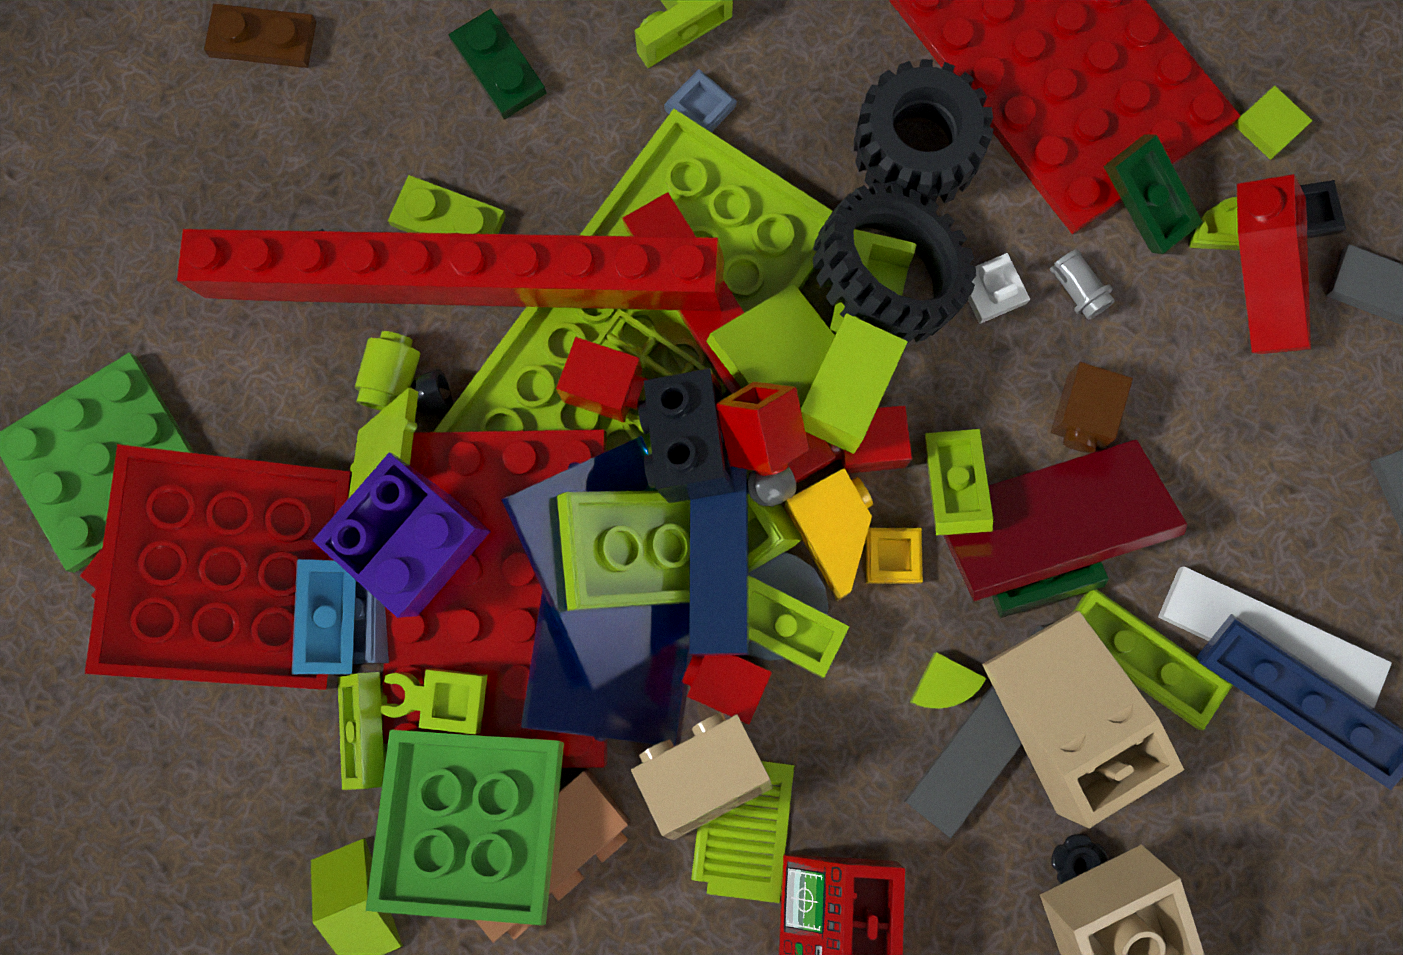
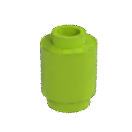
M382 331L380 338H368L354 387L359 391L356 401L358 404L382 411L407 388H411L421 354L411 347L413 342L411 338L389 331Z

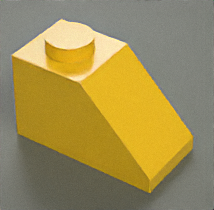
M845 468L786 500L784 505L787 514L802 536L806 548L836 601L846 597L852 590L872 518L868 508L873 506L872 498L863 482L858 477L851 480Z

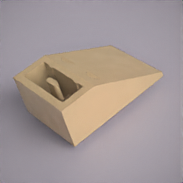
M1080 611L1068 614L982 664L1058 815L1084 827L1091 828L1184 770L1159 717Z

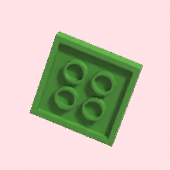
M130 352L0 431V457L67 572L75 573L89 564L103 547L117 444L194 453L137 356Z
M390 730L365 911L546 925L564 743L555 740Z

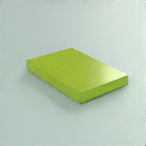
M658 491L565 492L557 495L567 611L690 603V500L668 503Z

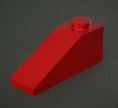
M1295 174L1238 183V239L1252 353L1268 354L1311 349L1306 196Z

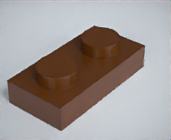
M213 3L204 51L211 58L308 68L317 22L312 14Z

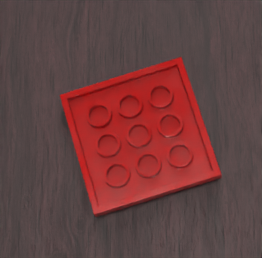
M117 444L84 674L326 690L328 674H292L296 570L298 559L334 561L312 540L347 501L350 471Z

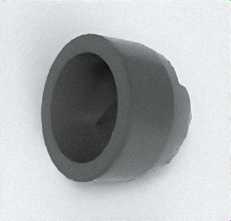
M789 467L778 474L768 476L758 475L752 470L747 479V490L754 502L763 506H775L794 496L796 481Z

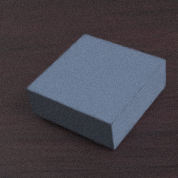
M698 69L664 104L665 111L669 114L674 108L706 130L712 132L734 110L737 101Z

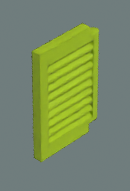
M761 761L771 780V784L781 787L772 786L773 789L761 794L765 796H757L697 828L691 880L708 882L707 894L780 903L783 854H785L794 765Z

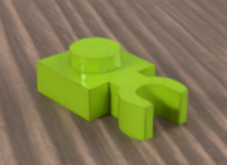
M431 668L426 669L424 684H420L414 675L407 672L385 675V683L398 684L403 687L405 700L401 705L395 703L382 705L381 713L395 718L418 710L421 711L419 728L478 734L481 732L488 675Z

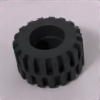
M921 59L919 67L913 68L910 61L901 63L898 66L896 75L890 70L880 75L878 85H871L866 93L865 101L862 103L853 144V152L858 151L855 160L859 172L867 169L864 182L869 187L872 183H883L886 190L891 183L902 185L903 196L910 189L921 193L920 199H922V204L925 205L929 199L936 202L938 196L941 197L945 204L954 199L958 189L963 192L970 185L987 152L993 134V128H990L993 120L992 107H983L987 95L982 87L976 90L971 88L974 80L973 77L966 72L959 77L953 73L955 66L944 62L942 69L933 67V60ZM911 117H922L932 120L946 132L950 145L934 152L915 150L907 146L898 137L894 125Z

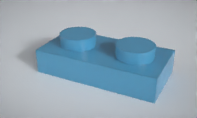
M301 559L297 561L292 674H352L356 580L335 561Z

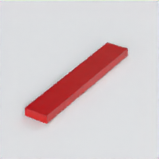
M668 192L622 218L623 224L630 236L696 237ZM723 280L721 311H677L729 395H732L742 388L706 342L710 333L744 313ZM807 432L806 437L809 450L788 463L796 484L831 464L836 458L825 440Z

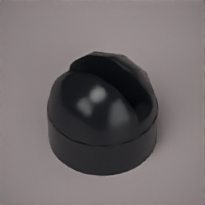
M440 369L424 373L413 380L411 388L418 391L417 411L425 415H434L449 411L454 405L451 392L445 400L439 388L450 391L447 378Z

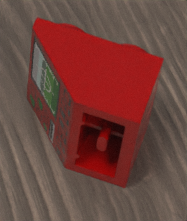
M783 854L779 955H903L905 867L897 861Z

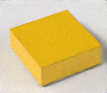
M869 528L866 536V583H923L922 528Z

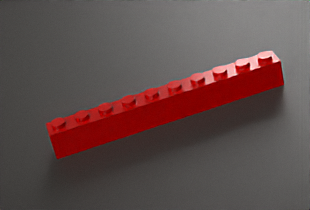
M183 229L177 281L202 297L213 299L721 311L724 257L718 238Z

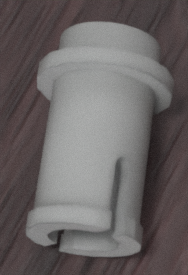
M1075 249L1054 263L1055 265L1050 268V271L1057 277L1077 306L1074 308L1076 314L1083 313L1087 320L1102 313L1114 303L1115 300L1110 295L1113 288L1110 284L1104 286L1081 256L1082 253L1079 249Z

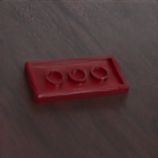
M1135 439L988 485L993 514V530L991 532L943 535L973 601H977L1185 535L1188 524L1138 440Z

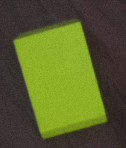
M365 838L311 860L313 924L337 955H384L403 946L391 913L365 911L372 866V857Z

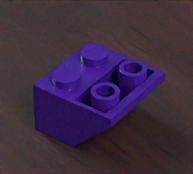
M389 452L312 541L397 618L418 616L491 531L450 494L399 457Z

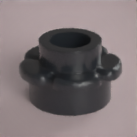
M1082 834L1068 836L1062 845L1059 844L1054 848L1051 857V864L1058 873L1057 880L1060 884L1108 861L1105 849L1098 843H1092L1090 837ZM1078 858H1083L1085 861L1083 869H1078L1075 865Z

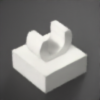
M1008 253L975 266L976 277L972 281L975 287L973 293L968 298V302L979 324L1029 302L1030 298Z

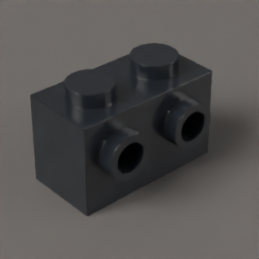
M711 368L644 380L646 400L639 401L638 413L644 434H650L652 453L645 454L644 456L645 474L650 488L656 487V490L668 503L735 492L732 466L729 463L716 403L723 400L722 389Z

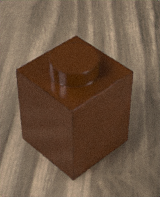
M1079 362L1067 375L1050 433L1064 437L1063 445L1076 451L1092 453L1095 452L1096 448H1105L1117 437L1133 378Z

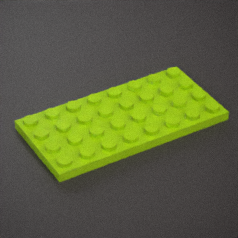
M673 108L580 234L585 236H630L623 224L622 218L668 192L696 237L718 238L724 257L723 280L745 313L792 284H795L799 290L803 287L815 270L813 257L817 251L813 250L814 242L819 235L818 232L833 211ZM526 307L434 431L605 430L607 432V491H657L656 487L650 488L645 474L644 459L639 456L637 447L619 421L564 403L556 390L575 337L593 342L598 338L618 309ZM621 309L658 335L664 334L670 343L688 355L694 356L706 369L711 368L721 386L722 397H725L728 393L677 310ZM620 319L611 332L635 349L637 346L641 349L649 339V337ZM607 340L602 344V346L624 352ZM661 345L648 354L655 363L670 373L674 374V372H677L679 374L681 372V369L667 349ZM645 366V368L642 369V377L648 378V380L654 379L653 375ZM637 411L633 415L639 418V413ZM626 419L625 421L645 450L651 447L650 434H644V432L638 429V426Z

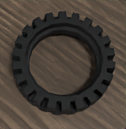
M872 183L868 189L863 185L856 188L852 194L849 193L841 201L818 232L819 235L813 246V250L817 251L813 257V266L815 269H821L816 277L820 288L831 287L826 298L832 306L840 302L845 306L840 313L843 318L846 313L853 317L856 316L864 322L908 341V343L912 339L915 342L923 341L944 327L967 303L969 296L973 293L975 284L972 281L976 277V267L969 265L974 259L972 249L961 247L967 240L962 230L952 232L950 227L955 220L948 213L939 217L935 213L939 205L933 200L929 199L923 205L920 203L921 193L910 189L903 196L902 185L891 183L886 190L883 183ZM872 227L890 232L901 240L915 243V252L924 261L932 278L933 299L920 301L901 296L879 283L862 263L854 245V229Z

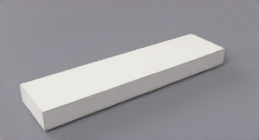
M1187 567L1178 569L1158 618L1209 641L1230 614H1233L1371 707H1375L1392 662Z

